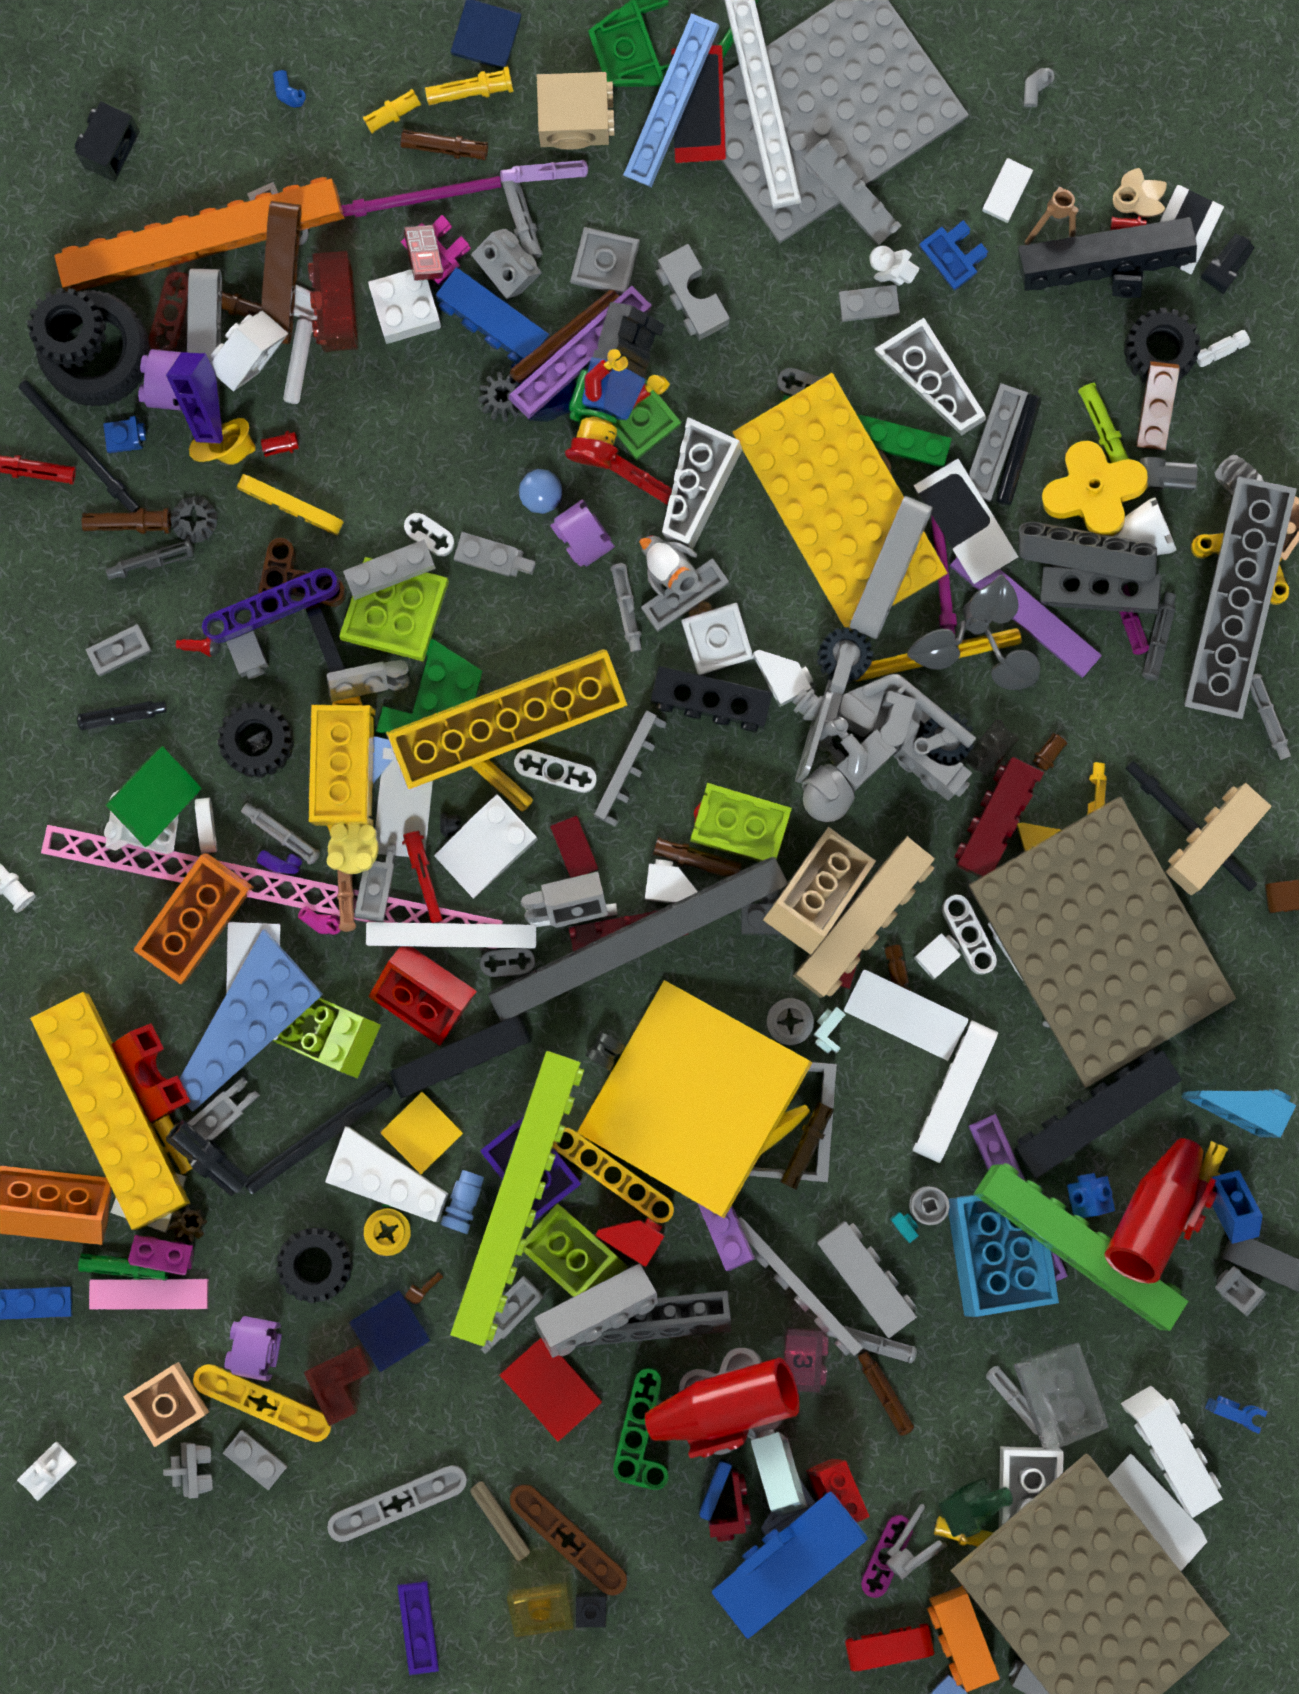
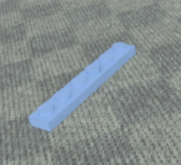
M691 13L626 167L625 177L652 188L720 27L717 23Z

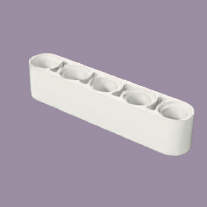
M973 1020L968 1024L967 1033L959 1044L954 1062L950 1064L943 1080L944 1084L941 1090L939 1089L931 1107L932 1111L927 1116L920 1131V1138L913 1147L914 1152L938 1163L941 1162L998 1035L997 1031Z

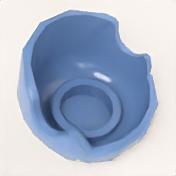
M535 469L528 472L519 485V496L522 504L533 513L544 514L554 510L562 498L561 481L549 470Z

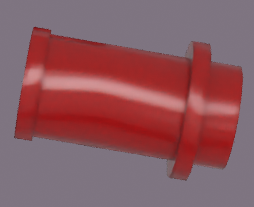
M1112 216L1111 230L1146 225L1147 220H1141V216H1138V219Z
M285 431L284 435L261 439V446L265 457L287 451L294 453V450L299 449L295 432Z

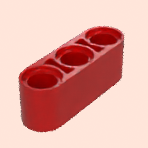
M919 1624L920 1627L911 1629V1626L890 1630L891 1633L883 1635L882 1632L861 1636L862 1639L853 1640V1638L846 1639L845 1646L850 1671H862L933 1656L935 1652L929 1624Z

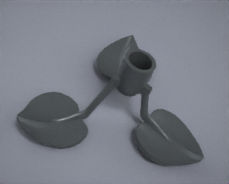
M1002 574L976 592L970 602L964 605L963 615L965 620L960 622L961 628L956 639L953 631L938 629L917 640L907 651L910 659L924 667L944 669L958 660L960 650L957 645L962 643L966 629L973 634L985 632L997 659L1000 661L991 669L992 679L998 686L1008 690H1020L1032 686L1039 680L1040 664L1033 653L1027 650H1016L1004 658L990 632L989 624L992 620L996 623H1006L1016 615L1019 607L1018 598L1013 586Z

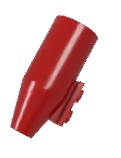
M1185 1138L1178 1139L1140 1180L1104 1254L1108 1264L1126 1278L1147 1284L1157 1282L1181 1233L1185 1232L1184 1239L1190 1240L1193 1231L1200 1232L1206 1216L1202 1215L1204 1208L1211 1209L1217 1193L1213 1191L1216 1183L1215 1179L1211 1178L1209 1183L1199 1179L1204 1151L1196 1142Z
M780 1357L696 1381L645 1413L646 1429L654 1441L687 1440L690 1446L688 1452L690 1459L698 1456L709 1457L716 1451L726 1448L733 1450L745 1443L750 1429L797 1416L799 1412V1395L796 1382L788 1364Z

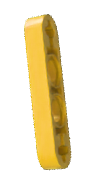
M242 474L236 487L238 490L269 505L273 503L279 506V509L295 517L299 515L305 518L306 522L331 534L338 535L344 523L341 519L245 474Z

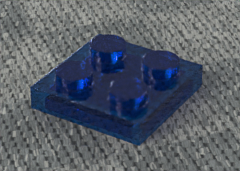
M400 1290L349 1322L379 1372H382L431 1341Z

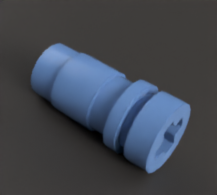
M462 1170L459 1181H456L450 1197L452 1198L450 1207H446L445 1210L448 1213L446 1216L443 1215L440 1225L468 1234L471 1226L468 1223L469 1220L472 1221L474 1218L472 1212L478 1201L484 1177Z

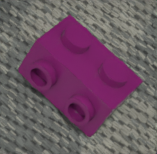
M135 1235L128 1262L134 1266L186 1275L187 1270L192 1269L194 1252L193 1246L182 1242H169L152 1236L143 1237Z

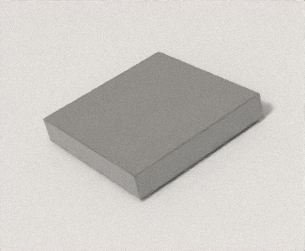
M584 227L570 283L604 292L614 290L617 295L621 296L629 288L640 240Z

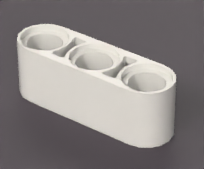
M962 895L950 896L942 905V913L956 942L960 946V950L969 968L976 974L983 975L989 973L996 966V955L969 901ZM951 901H958L963 905L961 916L956 917L950 914L948 905ZM971 927L976 931L977 936L974 942L967 943L963 940L961 936L963 928ZM978 953H984L989 957L990 963L986 969H980L975 965V957Z

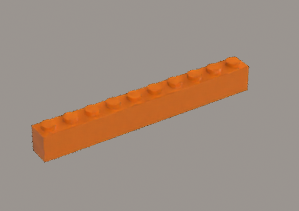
M326 177L316 178L306 186H287L283 188V192L277 194L262 193L255 196V200L248 202L237 200L228 203L226 208L218 210L216 208H207L200 211V215L178 216L173 218L171 223L164 225L153 223L145 226V230L135 233L133 231H123L117 234V238L109 240L99 238L90 241L89 245L84 247L69 246L61 250L62 253L54 255L62 288L66 292H68L69 288L75 289L77 292L265 241L268 210L271 201L301 205L300 231L345 219L337 187L332 178L328 180Z

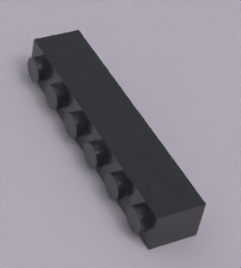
M1188 217L1018 246L1019 267L1024 290H1042L1058 285H1071L1088 280L1096 281L1112 277L1113 275H1129L1141 271H1156L1160 268L1185 266L1189 263H1195L1197 242L1191 218Z
M1153 1049L1138 1058L1139 1065L1133 1069L1126 1066L1114 1074L1116 1078L1114 1082L1108 1086L1102 1082L1089 1091L1092 1095L1084 1102L1079 1098L1066 1106L1067 1113L1059 1119L1056 1115H1053L1041 1123L1044 1129L1035 1135L1032 1131H1029L1016 1141L1019 1145L1014 1150L1032 1177L1038 1178L1181 1082L1182 1078L1163 1051L1155 1053Z

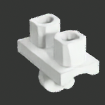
M879 246L874 248L870 254L871 266L875 270L881 271L874 276L880 282L890 280L898 286L904 282L907 284L911 283L920 268L909 261L912 253L906 249L893 252L887 246Z
M56 1441L17 1481L39 1501L77 1461Z

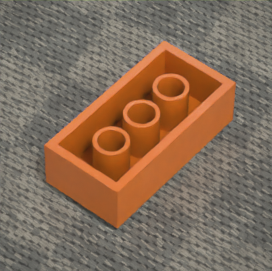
M208 853L200 855L133 950L179 984H183L189 979L254 886Z

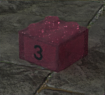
M787 1326L785 1328L784 1360L794 1376L798 1391L820 1392V1385L826 1386L827 1368L822 1365V1355H828L829 1338L823 1336L824 1332L821 1329Z

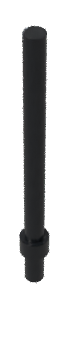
M27 380L23 381L18 388L108 487L107 492L114 499L118 498L129 512L139 510L140 506L126 491L127 487L120 479L116 480L34 387Z
M1134 760L1125 768L1141 784L1140 788L1147 795L1151 794L1190 834L1196 828L1202 830L1159 786L1160 782L1153 775L1149 776ZM1230 856L1224 861L1222 866L1248 892L1257 886V883Z

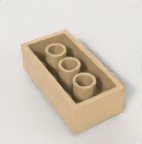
M828 827L763 921L811 955L826 937L876 861Z

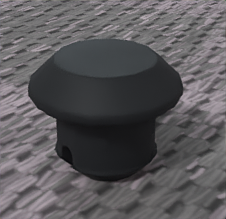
M444 811L440 815L441 834L447 837L448 833L458 832L461 829V825H456L455 823L461 822V817L459 815H448Z

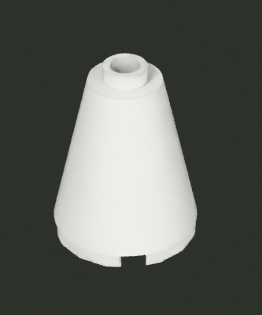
M1156 497L1149 499L1126 515L1122 530L1114 535L1115 537L1151 543L1157 547V555L1169 554L1177 550L1164 516L1159 509Z

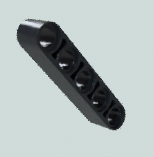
M521 1014L398 1067L390 1071L389 1074L400 1099H403L412 1093L435 1085L437 1082L460 1074L464 1070L478 1066L496 1056L503 1055L523 1044L530 1043L532 1039Z

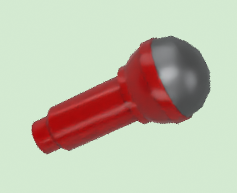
M208 637L202 640L182 639L176 641V649L198 651L209 657L216 656L221 648L220 643H214Z

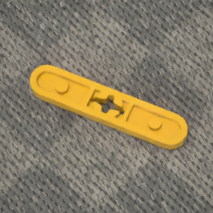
M212 1364L203 1365L194 1374V1386L200 1393L309 1441H322L331 1432V1420L325 1413L246 1378L232 1375L230 1371ZM263 1395H266L268 1397L267 1402L272 1406H276L277 1410L265 1407L262 1411H259L257 1409L258 1404L249 1399L248 1396L261 1398Z

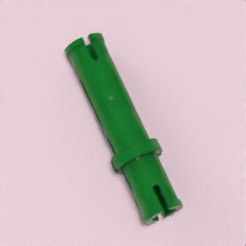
M81 1253L78 1263L79 1272L123 1275L133 1277L134 1280L151 1278L167 1281L169 1272L130 1265L128 1262L129 1258Z

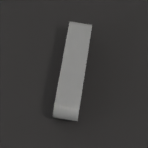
M190 269L188 279L187 353H206L211 364L213 361L211 354L221 344L222 275L220 269ZM216 376L218 399L220 400V379Z
M907 496L903 498L853 615L850 629H856L858 632L874 639L878 638L932 512V506Z

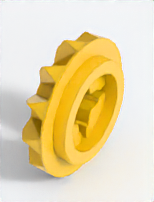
M386 1208L374 1212L367 1219L364 1226L366 1244L373 1252L383 1256H391L401 1252L407 1246L411 1235L408 1219L394 1209ZM381 1220L388 1227L399 1226L392 1233L393 1240L395 1241L394 1244L387 1237L376 1239L383 1231L382 1224L380 1223Z

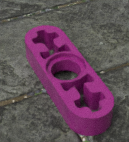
M894 1515L888 1519L863 1573L861 1587L869 1597L878 1598L884 1595L893 1578L894 1572L887 1564H882L879 1561L878 1554L881 1549L894 1546V1544L884 1542L886 1536L892 1540L895 1532L891 1528L892 1524L898 1525L900 1521H903L904 1528L906 1527L909 1519L903 1515ZM913 1529L899 1549L901 1552L907 1547ZM876 1564L880 1569L887 1570L889 1573L887 1576L883 1572L881 1573L879 1582L882 1584L881 1589L875 1588L874 1591H870V1585L866 1581L868 1578H875L877 1570L872 1569V1566Z

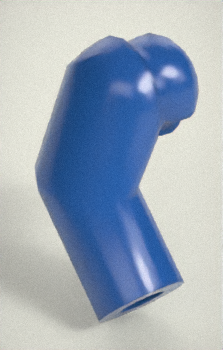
M286 71L274 72L273 79L278 100L292 108L301 107L306 100L305 92L301 89L298 91L289 86Z

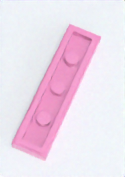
M90 1279L89 1309H208L209 1279H167V1281L157 1279Z

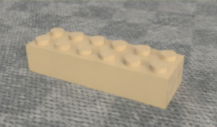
M908 836L904 838L832 926L823 941L794 973L793 977L819 998L825 995L832 996L842 984L839 980L840 976L844 972L847 974L851 973L861 959L857 957L862 949L865 951L869 950L879 938L876 934L877 930L880 927H888L898 913L894 911L897 905L903 906L916 892L912 888L917 881L919 883L924 882L934 870V867L930 864L935 858Z

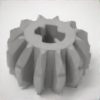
M1231 455L1225 459L1215 472L1218 482L1230 495H1233L1237 476L1264 481L1256 469L1237 455Z

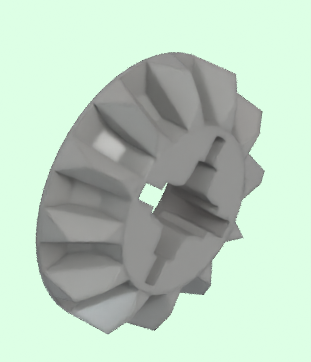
M787 998L778 1001L772 1006L767 1016V1027L771 1036L779 1043L785 1045H795L803 1042L813 1029L814 1019L812 1012L804 1002L798 999ZM788 1009H790L793 1018L803 1019V1022H798V1024L794 1025L792 1035H790L787 1025L777 1024L778 1021L786 1019Z

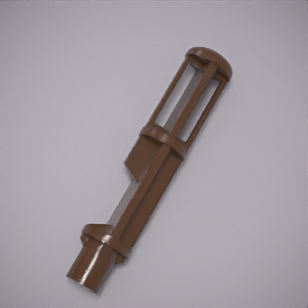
M868 1351L857 1356L863 1366V1374H865L898 1434L905 1436L911 1433L914 1425L888 1383L878 1362L872 1360Z

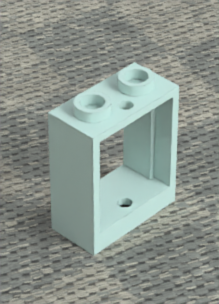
M774 1429L758 1433V1439L751 1440L770 1510L781 1516L807 1508L788 1438L780 1432L775 1433Z

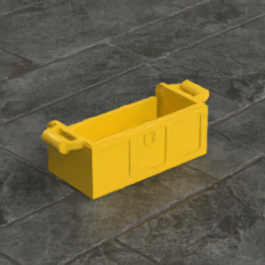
M360 696L334 701L332 705H311L309 822L316 826H327L329 832L335 824H368L373 826V820L369 817H372L373 716H376V710L370 705H363Z

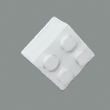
M412 269L368 282L386 344L441 328L428 280L414 281Z
M263 310L254 316L249 314L240 325L235 323L225 335L228 338L226 343H221L211 354L213 358L211 366L215 375L232 391H235L261 372L288 333Z

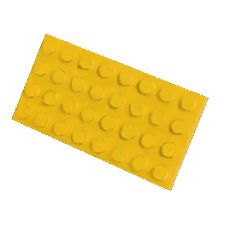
M830 373L733 431V434L740 441L743 452L844 627H849V631H851L850 623L904 496L834 374ZM924 531L892 606L948 574Z

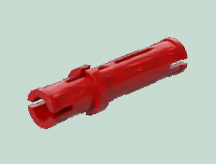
M0 455V473L11 474L12 478L24 476L74 484L76 466L22 459L20 455H15L14 457Z

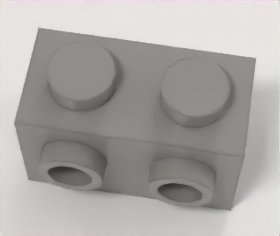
M507 229L492 232L471 255L505 298L508 299L524 292L542 272L536 266L535 259L518 244L517 237Z

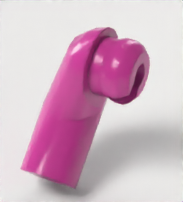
M307 906L303 907L298 914L300 920L320 934L335 935L341 931L338 927L340 919L335 915L316 914Z

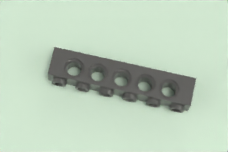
M728 1291L657 1298L658 1304L650 1312L644 1315L637 1314L629 1318L628 1322L616 1329L611 1327L602 1332L598 1339L592 1342L584 1341L575 1346V1348L731 1331Z

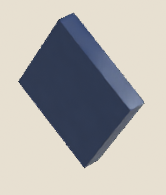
M466 0L450 51L451 55L504 69L509 61L522 14L479 1Z

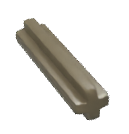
M482 1481L478 1482L470 1489V1493L517 1561L524 1559L530 1554V1549L485 1483Z

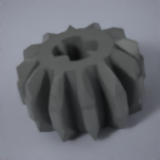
M498 372V381H494L490 376L486 378L490 387L480 385L479 389L485 395L479 396L478 402L485 404L482 408L484 414L492 411L491 420L495 421L500 413L502 414L503 422H507V413L510 412L514 418L519 416L515 409L516 406L509 399L502 403V399H500V402H497V393L503 391V394H505V392H508L507 398H509V394L523 382L513 383L514 379L510 374L506 380H503L502 372Z

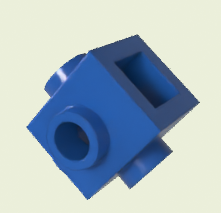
M1095 1173L1077 1176L1078 1182L1067 1185L1074 1215L1087 1218L1115 1211L1108 1176L1096 1178Z

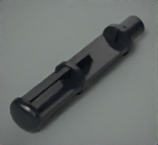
M147 701L80 713L77 716V725L83 731L153 718L156 714L166 713L167 706L165 701L156 703Z

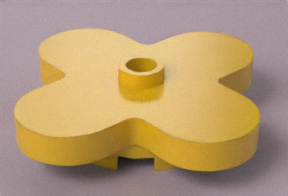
M1091 441L1077 442L1068 449L1065 457L1069 475L1050 482L1044 488L1042 493L1043 507L1050 516L1058 519L1077 517L1079 515L1081 518H1084L1089 532L1114 536L1122 530L1125 523L1122 502L1137 498L1144 493L1148 485L1147 470L1140 462L1131 459L1110 464L1107 462L1105 454L1098 444Z

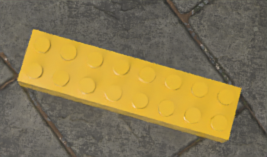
M602 649L386 732L405 784L408 789H412L627 706V702L607 650Z
M81 992L31 1017L30 1019L131 1229L139 1230L191 1204L152 1123L149 1121L111 1045L113 1042L90 995Z

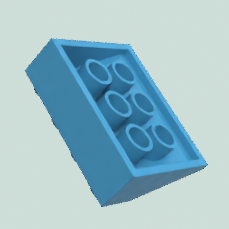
M1271 1089L1269 1091L1183 1092L1181 1096L1258 1137L1281 1138L1296 1107L1295 1104L1289 1102L1291 1096L1277 1089H1274V1091Z
M975 1195L948 1199L950 1206L948 1214L964 1316L979 1317L1059 1303L1052 1255L1048 1248Z

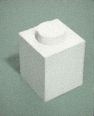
M941 933L919 952L914 959L932 979H935L961 956L957 951L960 946L950 935L945 937Z

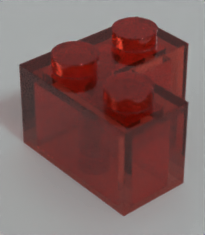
M361 1344L304 1372L328 1426L359 1411L347 1384L373 1371Z

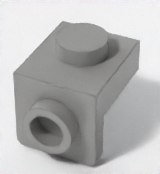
M1235 1266L1230 1270H1225L1219 1276L1215 1287L1223 1298L1245 1316H1248L1266 1295L1262 1289L1245 1277Z

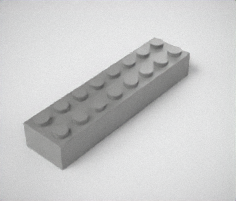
M1237 476L1184 702L1185 707L1243 719L1297 488Z

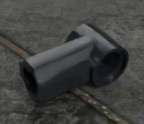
M1235 233L1220 255L1212 260L1200 279L1221 294H1224L1239 274L1238 270L1247 261L1255 247L1247 238Z

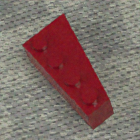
M1012 757L1005 766L999 765L993 777V780L997 781L992 792L986 791L980 803V806L984 807L979 818L973 817L967 829L971 836L967 844L964 842L960 843L954 855V858L958 859L957 867L979 878L995 870L1008 844L1007 840L1015 831L1020 820V814L1025 810L1033 796V788L1037 781L1040 782L1044 774L1043 771L1015 757Z

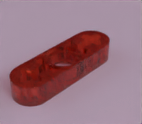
M173 272L165 279L149 335L151 349L173 351L177 345L188 307L189 275L184 272ZM179 277L182 278V283L186 285L185 289L179 290L177 298L183 299L182 303L177 300H167L168 295H175L176 287L172 285V281L178 280ZM169 304L176 306L178 309V317L174 321H168L163 314L164 308ZM160 322L166 326H175L174 331L171 329L167 330L166 339L170 340V344L164 345L162 348H160V342L156 341V337L162 336L165 327H159Z

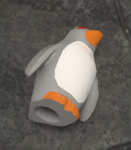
M655 535L640 539L641 550L647 559L648 581L660 596H665L662 584L678 595L698 590V575L686 556L688 554L692 557H697V554L690 547L682 543L663 541Z

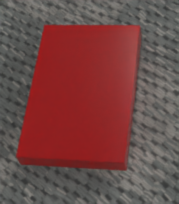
M542 1338L537 1340L499 1375L557 1441H560L602 1403L601 1399L563 1356L557 1355L552 1358Z

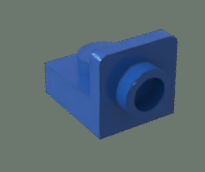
M130 416V420L103 423L108 453L143 449L142 441L146 440L144 423H139L136 416Z

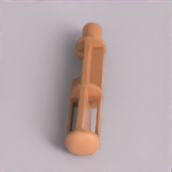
M337 870V899L339 900L340 915L338 927L341 931L349 932L356 928L354 923L353 899L355 895L352 887V874H346Z

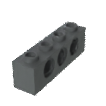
M1051 564V567L1043 568L1040 602L1043 606L1159 614L1162 578L1161 575L1156 574V577L1152 580L1137 581ZM1071 579L1080 581L1079 589L1075 592L1066 591L1065 584ZM1100 581L1109 583V590L1104 594L1095 593L1094 586ZM1134 583L1139 586V590L1134 596H1126L1123 594L1125 585Z

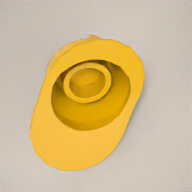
M237 418L221 424L223 435L221 443L196 442L194 438L189 448L190 457L198 462L218 459L229 465L239 463L256 449L248 434L249 423L244 418Z

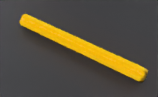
M1017 628L992 634L999 649L1021 643V634ZM986 635L962 640V643L957 645L960 650L959 658L993 650ZM907 653L872 661L864 675L856 682L923 666L910 659Z

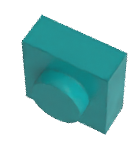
M898 1212L890 1218L891 1222L908 1243H911L919 1236L915 1232L918 1225L908 1213L903 1216Z

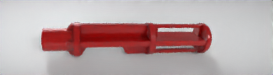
M617 453L613 456L610 462L612 469L610 470L662 501L665 505H668L672 488L625 460Z

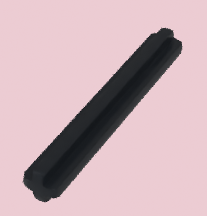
M1028 394L1025 399L996 499L998 503L1003 505H1011L1041 404V397L1034 394Z

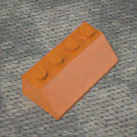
M0 1166V1234L102 1245L108 1225L112 1192L107 1177Z

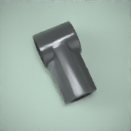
M1156 457L1140 459V463L1147 470V487L1154 488V491L1164 490V488L1195 489L1198 471L1197 464L1166 462L1165 459Z

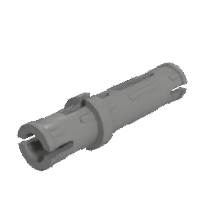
M501 181L515 223V236L519 238L522 249L534 259H538L543 253L535 233L537 227L535 223H532L521 185L513 181Z

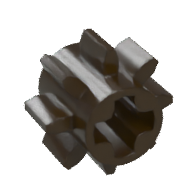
M186 1205L182 1209V1214L179 1211H175L171 1215L175 1222L171 1223L168 1229L174 1231L176 1235L175 1241L180 1238L185 1239L186 1243L190 1244L193 1241V1235L198 1239L204 1235L200 1228L207 1223V1220H202L200 1209L197 1211L190 1210L189 1206ZM186 1221L191 1223L189 1229L185 1226Z

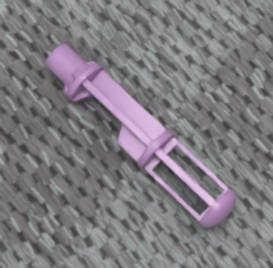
M585 160L513 166L512 169L501 170L500 178L502 182L513 181L514 183L586 177L588 165Z

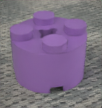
M152 349L148 356H142L140 369L141 373H145L144 385L141 384L139 387V402H145V405L149 408L182 411L166 376L181 352Z
M583 499L554 518L555 522L550 526L559 539H562L564 543H569L570 546L566 550L574 562L578 563L580 567L583 565L587 567L615 548V545L610 541V536L595 514L590 513L587 508L589 506Z
M247 1316L242 1317L240 1322L234 1321L230 1331V1339L234 1341L232 1351H228L225 1358V1369H230L232 1375L269 1381L272 1374H267L270 1366L276 1367L282 1334L276 1333V1329L281 1328V1324Z

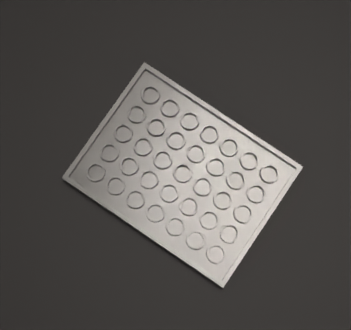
M835 0L766 46L801 203L776 209L772 208L740 65L723 75L726 159L721 161L780 244L840 204L802 160L822 139L826 138L830 142L831 147L847 162L846 164L867 186L967 119L969 114L888 0Z

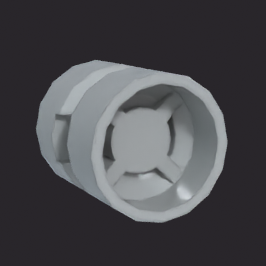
M930 1186L920 1187L915 1190L910 1196L908 1204L913 1218L926 1225H936L942 1222L948 1215L950 1207L945 1193L938 1188Z

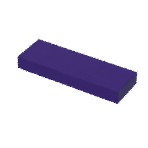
M427 1581L398 1585L409 1675L439 1671L428 1583Z

